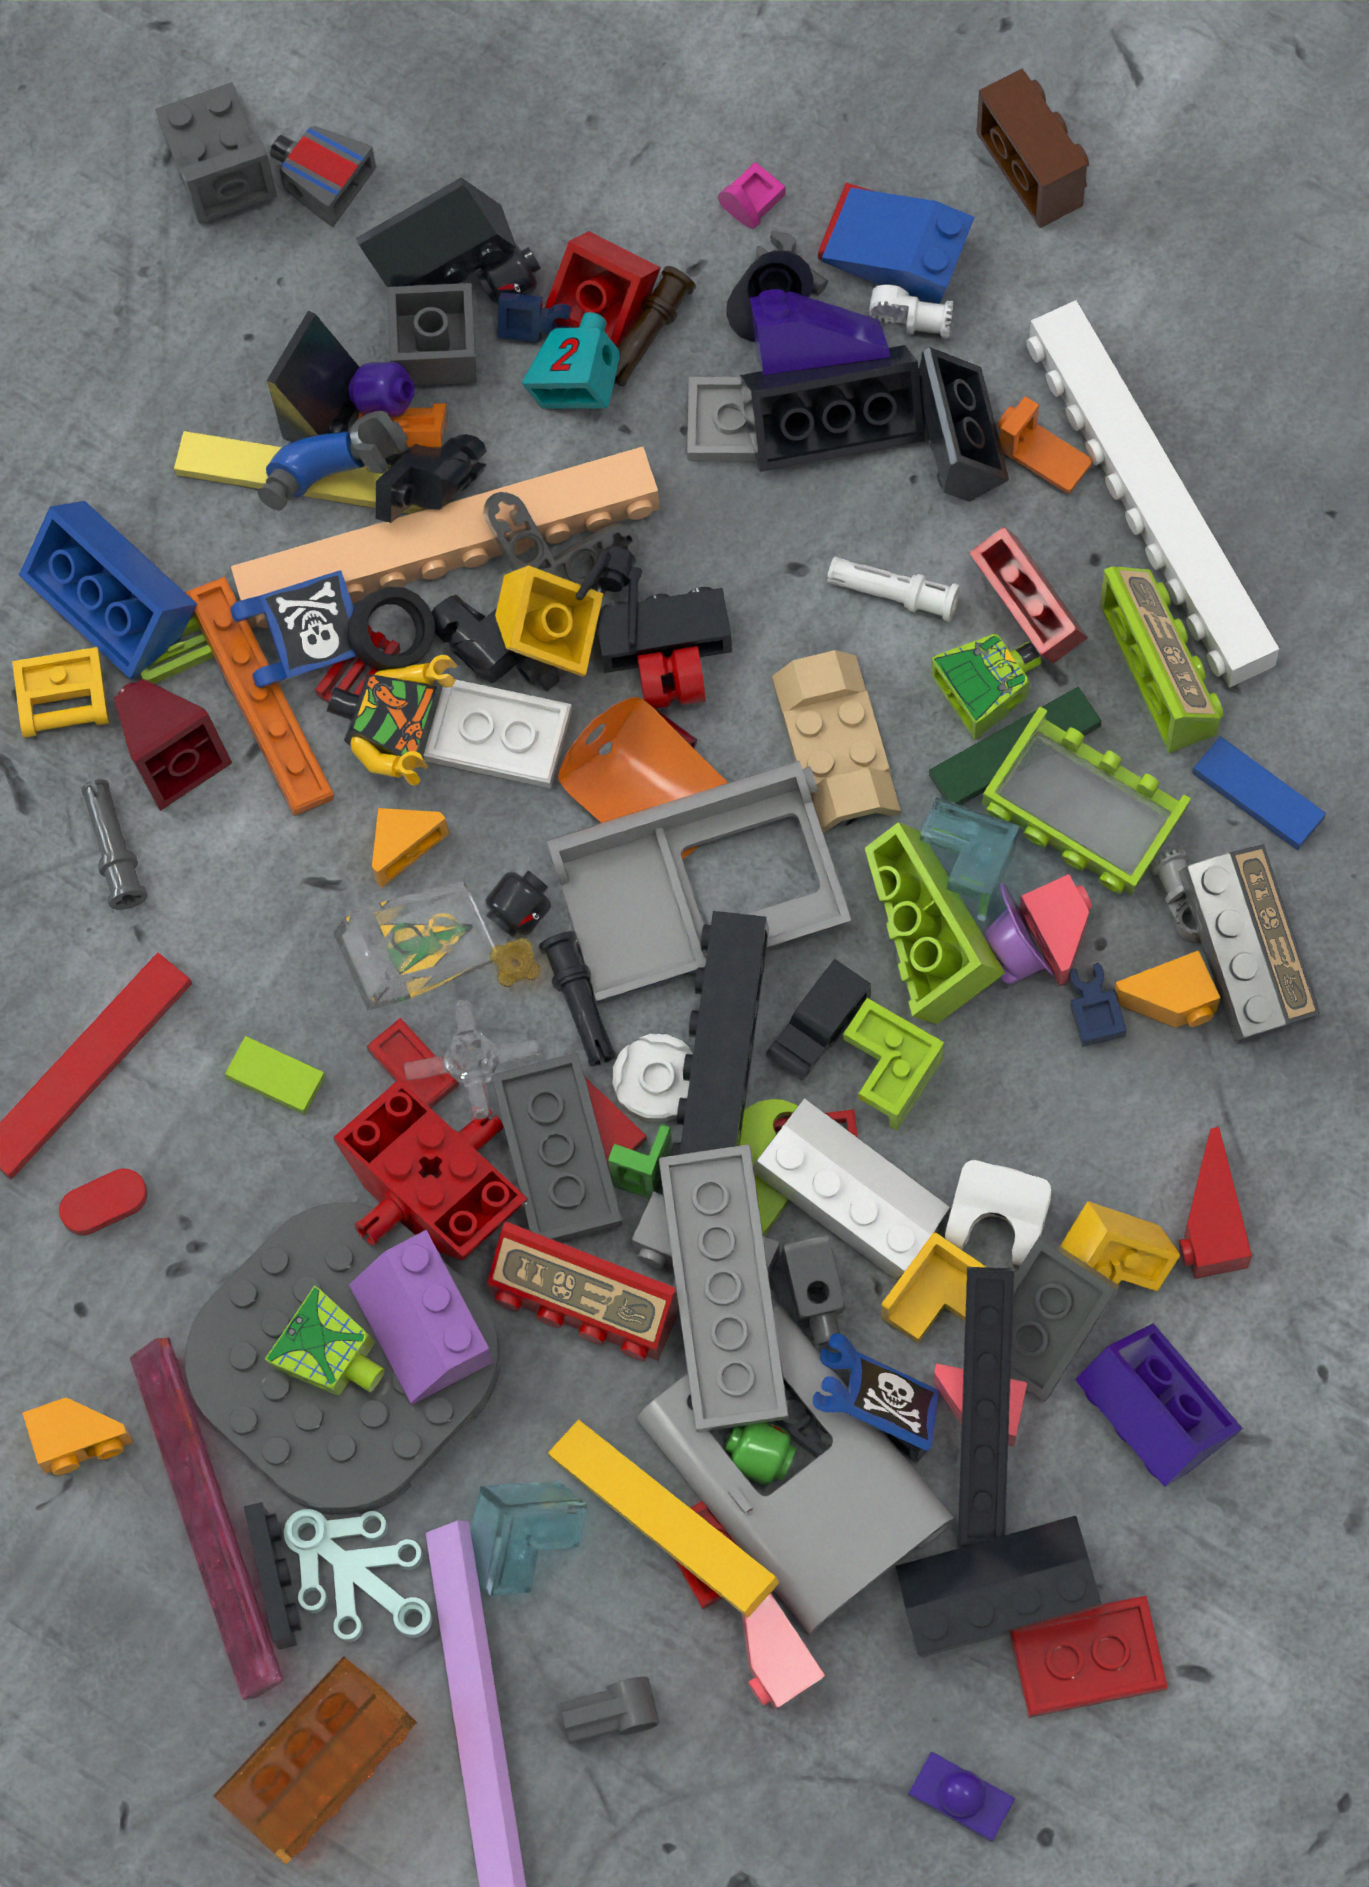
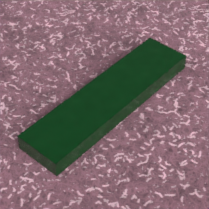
M1079 686L1042 706V708L1047 710L1046 720L1067 732L1069 727H1072L1085 736L1101 727V719ZM1037 710L929 769L930 778L951 810L986 790ZM1036 739L1014 775L1057 751Z

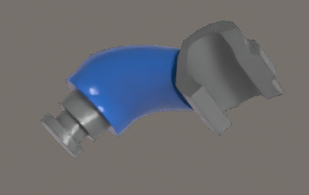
M375 411L358 419L351 426V432L321 434L291 442L283 446L266 466L268 478L266 483L262 484L258 489V496L268 507L279 511L286 506L287 500H290L293 496H303L312 484L325 477L363 468L364 466L370 472L384 473L389 467L384 459L410 450L406 444L408 437L399 423L392 421L387 412Z

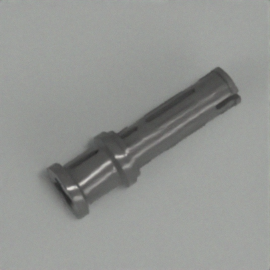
M97 779L95 784L99 794L98 797H96L95 791H93L91 782L83 785L81 792L85 798L102 855L99 860L98 869L99 873L106 877L110 890V895L108 896L109 906L112 909L125 910L143 903L147 899V891L145 887L139 884L135 871L138 865L137 858L126 848L109 790V783L107 780Z

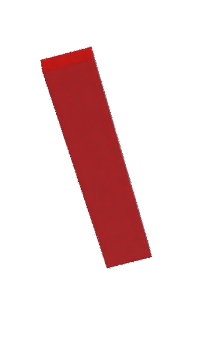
M158 952L0 1121V1171L11 1180L192 985L188 976Z

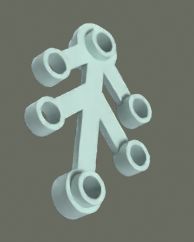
M299 1510L287 1520L284 1527V1539L288 1547L293 1552L299 1554L302 1588L298 1593V1601L303 1610L315 1614L321 1612L327 1605V1594L323 1587L319 1585V1554L333 1566L337 1617L334 1620L333 1628L341 1641L354 1642L363 1632L362 1622L356 1615L354 1584L394 1615V1623L402 1635L409 1638H418L427 1633L432 1624V1614L428 1605L419 1598L410 1597L404 1599L367 1569L398 1565L404 1570L417 1568L423 1559L422 1550L417 1542L406 1539L394 1546L345 1551L332 1540L362 1535L368 1541H379L387 1533V1522L383 1515L377 1511H368L361 1517L326 1520L316 1510ZM370 1519H378L381 1522L379 1531L373 1534L366 1532L364 1529L366 1522ZM306 1526H312L316 1529V1535L310 1541H303L299 1536L300 1531ZM412 1547L416 1550V1557L411 1562H404L400 1559V1553L404 1548ZM310 1591H318L321 1594V1600L314 1606H309L304 1601L306 1594ZM412 1612L420 1613L422 1615L420 1625L417 1627L407 1626L405 1619L408 1614ZM348 1619L354 1620L357 1624L355 1631L349 1635L342 1634L340 1632L341 1623Z

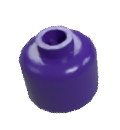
M370 362L363 364L349 383L351 402L362 415L375 411L387 412L390 418L401 416L408 409L415 393L414 383L403 365L396 362Z

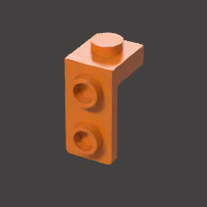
M1025 396L1016 408L1010 406L999 420V440L1002 453L1069 494L1092 466V459L1038 425L1039 404Z

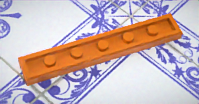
M223 577L186 591L185 593L197 603L193 615L293 816L333 801L334 794L278 682L262 688H257L254 683L253 673L257 669L269 664L247 620L240 622L233 620L230 607L237 600L226 578Z

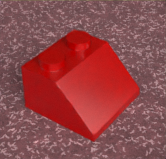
M588 231L568 241L545 308L550 309L556 304L571 306L572 312L569 319H555L559 325L571 326V328H578L583 315L587 312L602 316L607 321L604 332L614 345L619 348L643 312L642 300L647 294L652 293L661 267Z

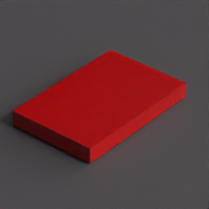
M1147 1596L1102 1604L1103 1607L1010 1633L1028 1718L1167 1690L1168 1686Z

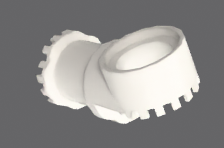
M879 285L873 288L869 312L872 318L876 319L877 316L880 322L881 318H883L884 323L891 322L895 324L896 322L907 324L906 334L913 335L915 331L941 334L943 339H948L951 321H947V319H952V315L948 314L953 312V301H946L945 304L920 302L918 297L909 296V293L901 287Z

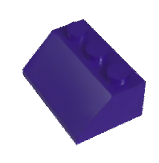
M1154 1323L1107 1346L1075 1379L1085 1391L1087 1399L1100 1409L1114 1426L1117 1435L1131 1446L1144 1462L1148 1472L1157 1478L1164 1487L1187 1475L1243 1429Z

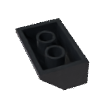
M462 177L356 238L359 247L387 287L458 284L466 280L469 274L481 268L482 264H494L503 258L504 253L516 248L502 205Z
M932 347L926 348L922 352L919 365L922 411L925 414L929 430L928 441L934 451L938 468L937 479L944 493L970 502L1009 481L982 368Z

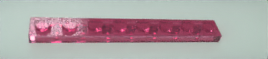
M155 1338L129 1358L242 1700L257 1698L284 1681L279 1661L275 1655L264 1616L261 1613L170 1338Z

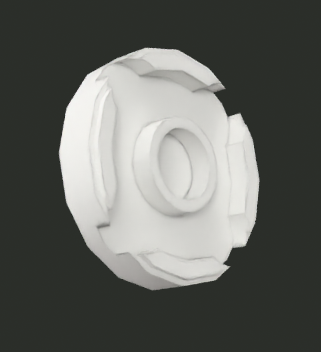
M648 1034L640 1037L638 1041L633 1042L630 1046L628 1044L620 1051L613 1066L612 1084L619 1104L631 1116L645 1122L665 1123L676 1119L680 1097L687 1098L689 1081H683V1066L685 1055L693 1054L691 1049L682 1040L668 1034Z

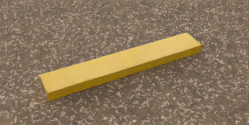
M579 1419L548 1452V1455L555 1463L747 1618L752 1615L779 1584L776 1576Z

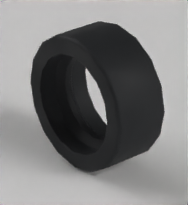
M386 587L366 596L354 608L348 622V638L354 653L365 665L378 671L404 668L418 663L429 652L435 638V620L430 607L418 594L404 587ZM386 604L397 605L403 608L411 616L415 625V639L412 646L406 652L398 655L386 654L380 651L372 643L368 633V621L371 614L378 607Z

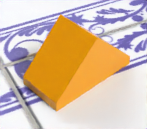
M378 808L372 869L376 882L381 888L449 835L446 818L441 812Z

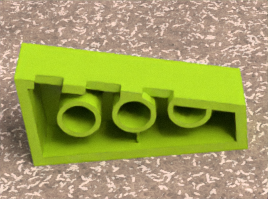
M897 822L866 846L865 852L879 901L884 902L889 920L886 926L890 939L894 940L901 962L898 964L902 981L906 982L911 997L908 1003L912 1016L937 1025L1004 975L1005 971L923 832Z

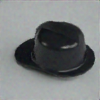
M773 250L762 254L752 262L733 288L727 301L726 316L731 328L739 337L755 342L750 304L751 297H758L761 292L772 289L783 290L784 293L794 292L806 297L810 296L813 290V274L809 264L801 256L787 250Z

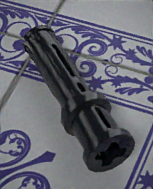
M573 931L562 932L542 941L539 944V950L542 955H547L554 973V977L551 980L553 987L557 988L559 992L564 993L586 1052L589 1066L601 1065L600 1055L596 1047L600 1048L605 1063L613 1060L616 1057V1053L612 1048L587 983L590 980L591 971L587 965H583L577 951L576 943L578 937Z

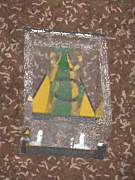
M465 881L351 909L333 932L367 1011L406 1001L495 963L500 958Z

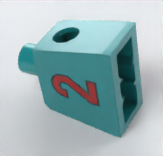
M587 312L583 315L578 328H556L548 335L521 383L542 409L608 408L620 353L604 332L607 321L602 316Z

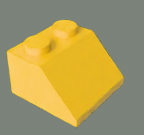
M529 565L505 574L495 617L506 649L581 677L585 676L603 593L590 589L582 600L576 599V593L581 585Z

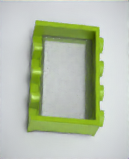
M1039 706L984 791L982 804L987 806L985 811L989 816L1002 824L1008 825L1011 821L1024 829L1023 835L1037 846L1045 848L1048 844L1063 853L1061 859L1071 867L1079 871H1083L1086 867L1099 875L1098 881L1110 891L1116 894H1121L1125 891L1132 896L1150 868V864L1153 863L1174 828L1187 811L1191 798L1183 794L1178 801L1158 788L1160 782L1155 777L1147 773L1142 778L1121 766L1122 759L1116 753L1107 750L1103 755L1083 743L1084 735L1078 730L1069 727L1067 732L1050 723L1046 720L1047 710Z

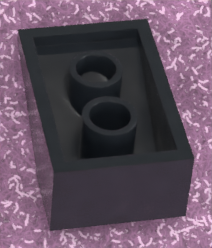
M310 311L306 313L267 379L282 437L290 442L321 434L348 432L349 420L354 412H359L351 402L349 383L360 367L320 318Z

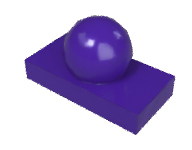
M932 1751L908 1796L993 1842L1015 1801L1013 1796L982 1780L974 1772L964 1770Z

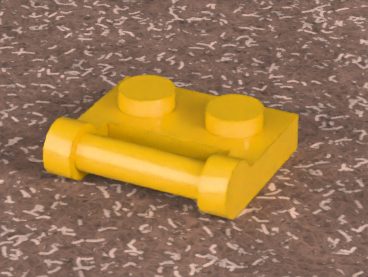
M98 647L12 661L19 720L24 738L37 736V731L95 722L97 726L110 724L101 655ZM91 695L92 705L34 714L33 705Z

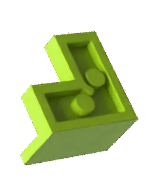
M866 998L844 1032L843 1040L879 1060L858 1093V1099L889 1117V1127L898 1131L941 1064L944 1055V1042Z

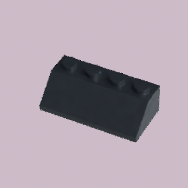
M905 345L889 348V358L763 375L762 371L740 375L744 415L759 471L763 472L925 441L917 359Z
M1076 1515L896 1566L918 1655L922 1658L1103 1607Z

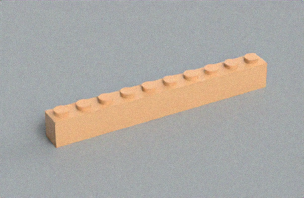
M639 447L447 503L441 509H426L398 517L392 523L381 522L233 565L231 569L240 600L260 596L341 570L351 601L355 603L363 599L365 595L386 587H404L406 583L422 578L426 580L437 579L444 576L447 571L464 566L467 568L478 567L485 564L491 558L504 555L483 515L487 499L495 493L508 492L519 497L525 504L545 543L557 544L567 540L573 534L587 530L597 532L614 522L628 518L639 520L649 516L653 511L660 509L658 489L644 447ZM502 501L498 504L500 512L495 515L496 519H503L508 522L512 532L526 528L524 523L519 527L514 525L509 513L514 509L513 505H506ZM512 532L504 533L505 538H507ZM529 537L521 538L514 547L515 555L522 554L530 547L535 546L534 541ZM264 613L247 619L250 628H269Z

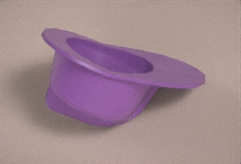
M1000 883V889L1007 909L987 929L985 936L987 943L1005 971V974L1000 978L1007 984H1014L1043 969H1046L1054 976L1053 970L1036 948L1013 896L1006 885Z

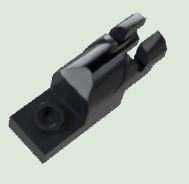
M461 434L455 438H450L439 449L414 444L409 451L376 481V519L392 523L411 504L427 509H441L483 473L486 464L477 462L471 465L470 460H479L487 452L484 442L476 436Z
M452 595L440 602L431 611L435 620V634L444 643L450 642L452 652L480 678L494 683L516 665L517 670L527 682L532 685L537 682L546 692L560 681L557 667L506 649L495 617L496 609L485 617L465 603L458 595Z

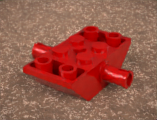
M398 1079L334 1136L335 1143L363 1187L380 1202L354 1225L362 1239L368 1234L369 1237L366 1239V1242L371 1246H375L386 1233L401 1222L414 1235L427 1230L438 1252L464 1260L527 1202V1197L477 1152L504 1129V1125L499 1117L495 1115L490 1120L489 1116L492 1115L493 1111L483 1108L480 1114L461 1131H455Z

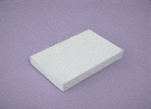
M456 680L452 687L442 688L423 755L424 761L551 788L572 713V706L564 702Z

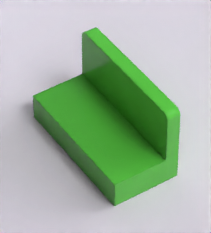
M661 1124L649 1156L614 1144L608 1159L613 1187L647 1199L651 1198L653 1191L658 1193L662 1184L659 1158L671 1156L672 1153L671 1127Z

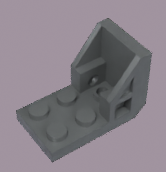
M233 82L155 109L199 224L277 197L264 145L255 132L252 133Z

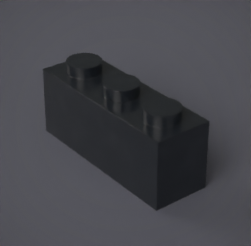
M698 587L690 590L688 594L676 596L655 594L648 597L645 601H639L636 644L630 646L627 642L628 603L625 601H613L600 608L596 627L604 673L639 668L637 656L662 652L668 658L671 657L674 650L697 646L700 657L732 652L731 631L723 588Z

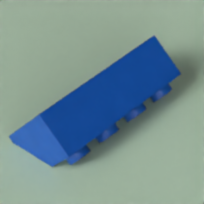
M86 501L49 507L19 573L22 579L95 647H98L99 651L129 679L138 677L143 670L148 668L182 637L197 606L196 602Z

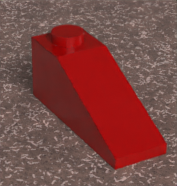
M1219 1127L1210 1128L1184 1239L1178 1241L1184 1267H1192L1194 1279L1247 1269L1252 1257Z

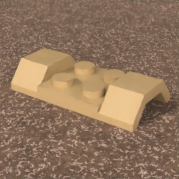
M833 650L793 660L772 676L795 762L800 761L802 769L811 767L818 788V792L810 795L823 834L841 821L873 813L892 817L901 815V809L890 775L889 764L856 655Z

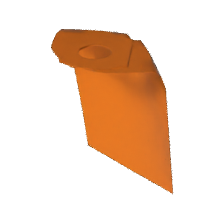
M631 697L621 701L593 719L567 752L558 775L559 782L569 795L601 823L728 783L651 705L640 697ZM605 724V728L600 736L592 743L586 744V740L591 732L599 725ZM607 742L612 743V750L608 754H599V750ZM698 846L686 849L682 853V860L689 854H691Z

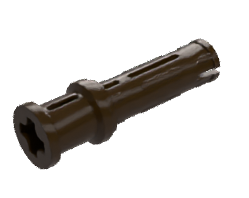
M671 266L664 267L661 272L663 278L653 293L647 294L642 300L643 312L618 348L620 359L614 384L623 387L626 385L628 378L662 327L674 322L677 317V308L685 296L692 294L696 289L694 281L679 269Z

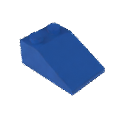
M850 188L821 262L878 285L901 287L909 293V296L918 297L920 302L940 304L975 217L933 200Z

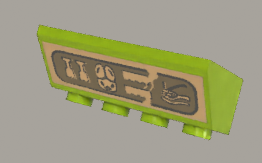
M1114 566L1104 569L1099 606L1168 753L1216 736L1220 719L1223 717L1221 703L1215 693H1208L1203 682L1206 679L1203 665L1197 655L1191 657L1185 644L1188 643L1185 627L1179 618L1173 619L1168 609L1170 598L1165 585L1162 582L1156 583L1150 569Z

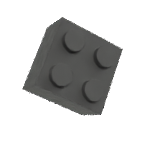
M472 283L387 287L390 362L403 365L414 385L477 382Z

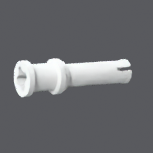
M836 556L832 559L827 576L828 584L843 586L881 598L891 599L903 603L904 607L910 612L915 613L918 609L941 615L943 621L951 622L954 616L961 588L960 584L956 583L947 586L928 581L923 574L913 575L912 577L902 576L882 569L850 562Z

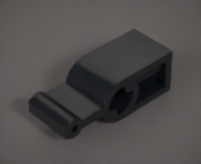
M834 959L796 1008L789 1024L771 1044L766 1052V1056L803 1081L823 1053L835 1044L849 1026L866 998L871 997V983Z

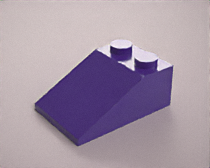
M779 289L766 290L761 292L758 297L750 298L755 346L763 375L890 357V350L880 320L794 292L784 293L783 290Z

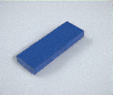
M1221 736L1193 768L1195 776L1296 850L1301 848L1325 819L1326 813Z

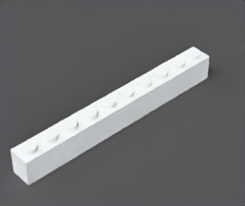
M1075 300L1031 320L1029 339L1026 340L1031 357L1036 363L1042 362L1047 371L1046 380L1050 390L1056 397L1061 395L1067 406L1065 411L1069 423L1075 431L1081 430L1087 440L1085 447L1093 464H1100L1107 475L1105 482L1111 496L1115 500L1121 499L1127 510L1125 516L1130 529L1135 535L1141 534L1147 544L1145 551L1150 564L1155 570H1162L1167 579L1166 589L1172 602L1175 605H1182L1188 616L1186 623L1191 635L1196 641L1202 640L1209 652L1207 653V660L1213 673L1217 677L1222 675L1230 688L1275 667L1279 647L1078 302Z

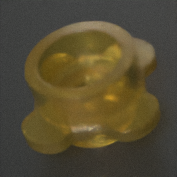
M521 938L517 941L508 942L503 946L497 945L490 952V959L496 963L499 971L497 980L504 987H511L515 981L525 978L534 980L540 973V966L533 961L532 944L527 939ZM516 959L519 961V965L513 966L511 961Z

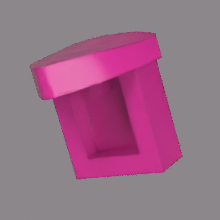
M754 162L731 185L726 186L719 193L718 200L723 208L745 226L754 229L760 224V219L786 195V189L781 182L758 163Z

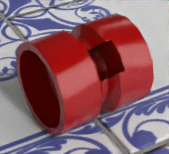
M698 646L674 650L671 657L668 658L662 652L637 656L643 699L654 709L670 707L672 700H678L681 705L706 702ZM672 673L674 684L662 685L661 675Z

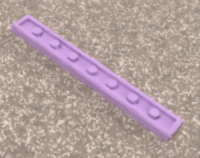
M457 1520L426 1532V1540L479 1887H526L469 1521Z

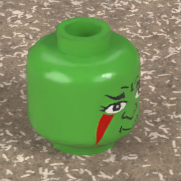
M764 1422L744 1425L743 1427H733L723 1450L731 1453L730 1459L746 1478L762 1485H768L775 1478L780 1481L784 1478L792 1462L796 1447L790 1445L791 1436L787 1430L772 1423Z

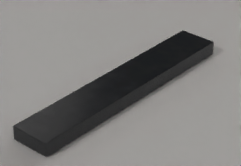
M967 1267L958 1547H965L1005 1535L1014 1268Z

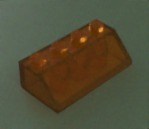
M343 1656L213 1797L286 1865L296 1854L304 1850L310 1838L322 1825L339 1812L342 1804L359 1785L366 1782L372 1776L375 1768L383 1759L405 1740L408 1732L417 1722L382 1686Z

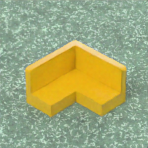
M1089 1201L1085 1204L1060 1245L1116 1284L1124 1280L1157 1292L1180 1257V1253L1159 1225Z
M933 1232L882 1302L881 1319L916 1343L921 1341L944 1308L965 1321L967 1267L986 1266L936 1232Z

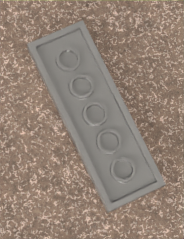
M750 1145L659 1158L696 1431L702 1432L789 1419Z

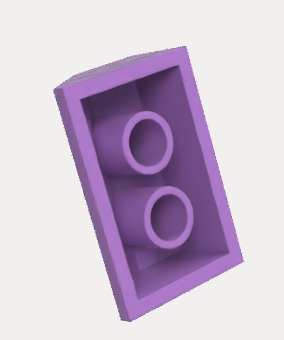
M427 1230L386 1250L349 1284L411 1405L493 1363L490 1349Z

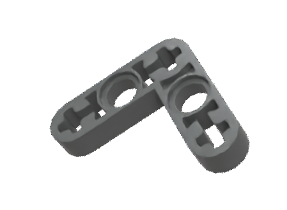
M498 492L491 495L484 505L483 515L485 521L513 571L528 565L536 568L545 561L546 565L538 567V569L582 585L588 574L584 577H577L571 569V562L577 554H588L591 557L593 568L599 555L593 549V545L597 543L599 549H606L614 543L612 538L614 534L627 537V541L622 544L623 549L631 552L634 556H636L639 550V539L635 531L628 526L613 523L553 557L525 504L519 497L508 492ZM501 501L506 505L514 506V509L509 513L510 518L516 526L520 527L524 523L525 529L512 532L508 522L503 519H496L495 515L500 512L498 504ZM512 532L507 538H505L504 533ZM529 537L535 543L536 552L530 560L525 562L519 561L515 556L514 547L521 538Z

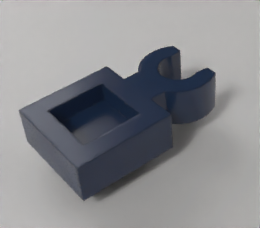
M501 292L498 304L497 337L539 342L542 332H547L549 335L556 328H571V326L559 325L555 319H569L572 307L567 304H556L550 309L543 308V297Z
M1099 963L1093 964L1092 971L1095 979L1089 983L1082 982L1079 979L1076 968L1070 971V986L1076 994L1081 996V998L1071 1000L1070 1006L1082 1047L1126 1037V1027L1115 990L1103 993L1101 991L1104 971Z

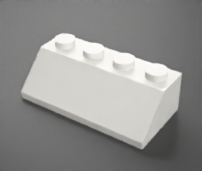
M805 1098L753 1166L755 1175L895 1280L906 1271L950 1208Z

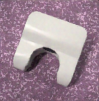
M977 1160L967 1162L961 1171L945 1232V1239L962 1250L967 1244L970 1233L976 1223L987 1217H999L1006 1220L1013 1227L1015 1241L1012 1249V1262L1015 1266L1020 1267L1034 1243L1042 1234L1051 1202L1050 1184L1043 1178L1012 1168L992 1165Z

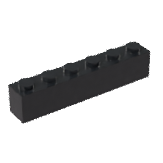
M713 911L711 925H703L701 951H707L705 968H697L695 979V994H701L699 1011L692 1010L689 1023V1037L695 1038L693 1054L685 1055L683 1066V1081H689L687 1098L680 1097L677 1109V1124L683 1125L681 1142H673L671 1156L740 1146L769 934L766 916Z

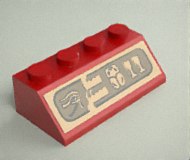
M505 1221L487 1281L490 1295L495 1296L494 1302L516 1312L519 1311L520 1307L537 1313L536 1318L539 1321L555 1328H561L562 1324L579 1330L578 1335L595 1344L603 1345L605 1340L621 1346L620 1351L633 1359L645 1361L647 1357L659 1361L679 1313L675 1287Z

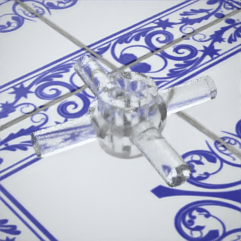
M461 1000L454 1005L458 1034L451 1039L446 1054L444 1056L404 1063L405 1074L408 1081L449 1073L459 1084L468 1089L472 1117L484 1119L490 1114L485 1085L492 1080L491 1075L495 1073L498 1063L540 1056L537 1039L533 1038L495 1046L483 1033L476 1031L472 1003L468 1000Z

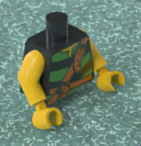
M439 655L430 664H415L404 668L378 671L375 675L366 676L359 695L334 687L326 712L350 720L344 741L351 746L353 754L370 773L396 778L404 776L408 784L416 786L420 783L421 779L412 770L417 767L428 768L423 757L416 750L437 688L432 684L436 680L443 687H452L456 680L450 674L442 675V673L447 668H456L458 665L449 656Z

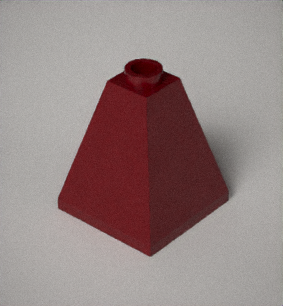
M141 679L137 683L132 682L121 688L118 695L114 697L130 757L160 811L232 764L218 732L204 708L145 679Z

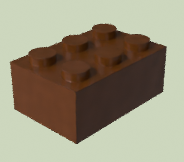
M1021 68L979 90L977 135L1038 227L1042 228L1083 207L1089 160L1083 147L1078 143L1074 145L1067 135V127L1062 116L1057 111L1053 113L1046 104V96L1037 80L1031 81L1024 69Z

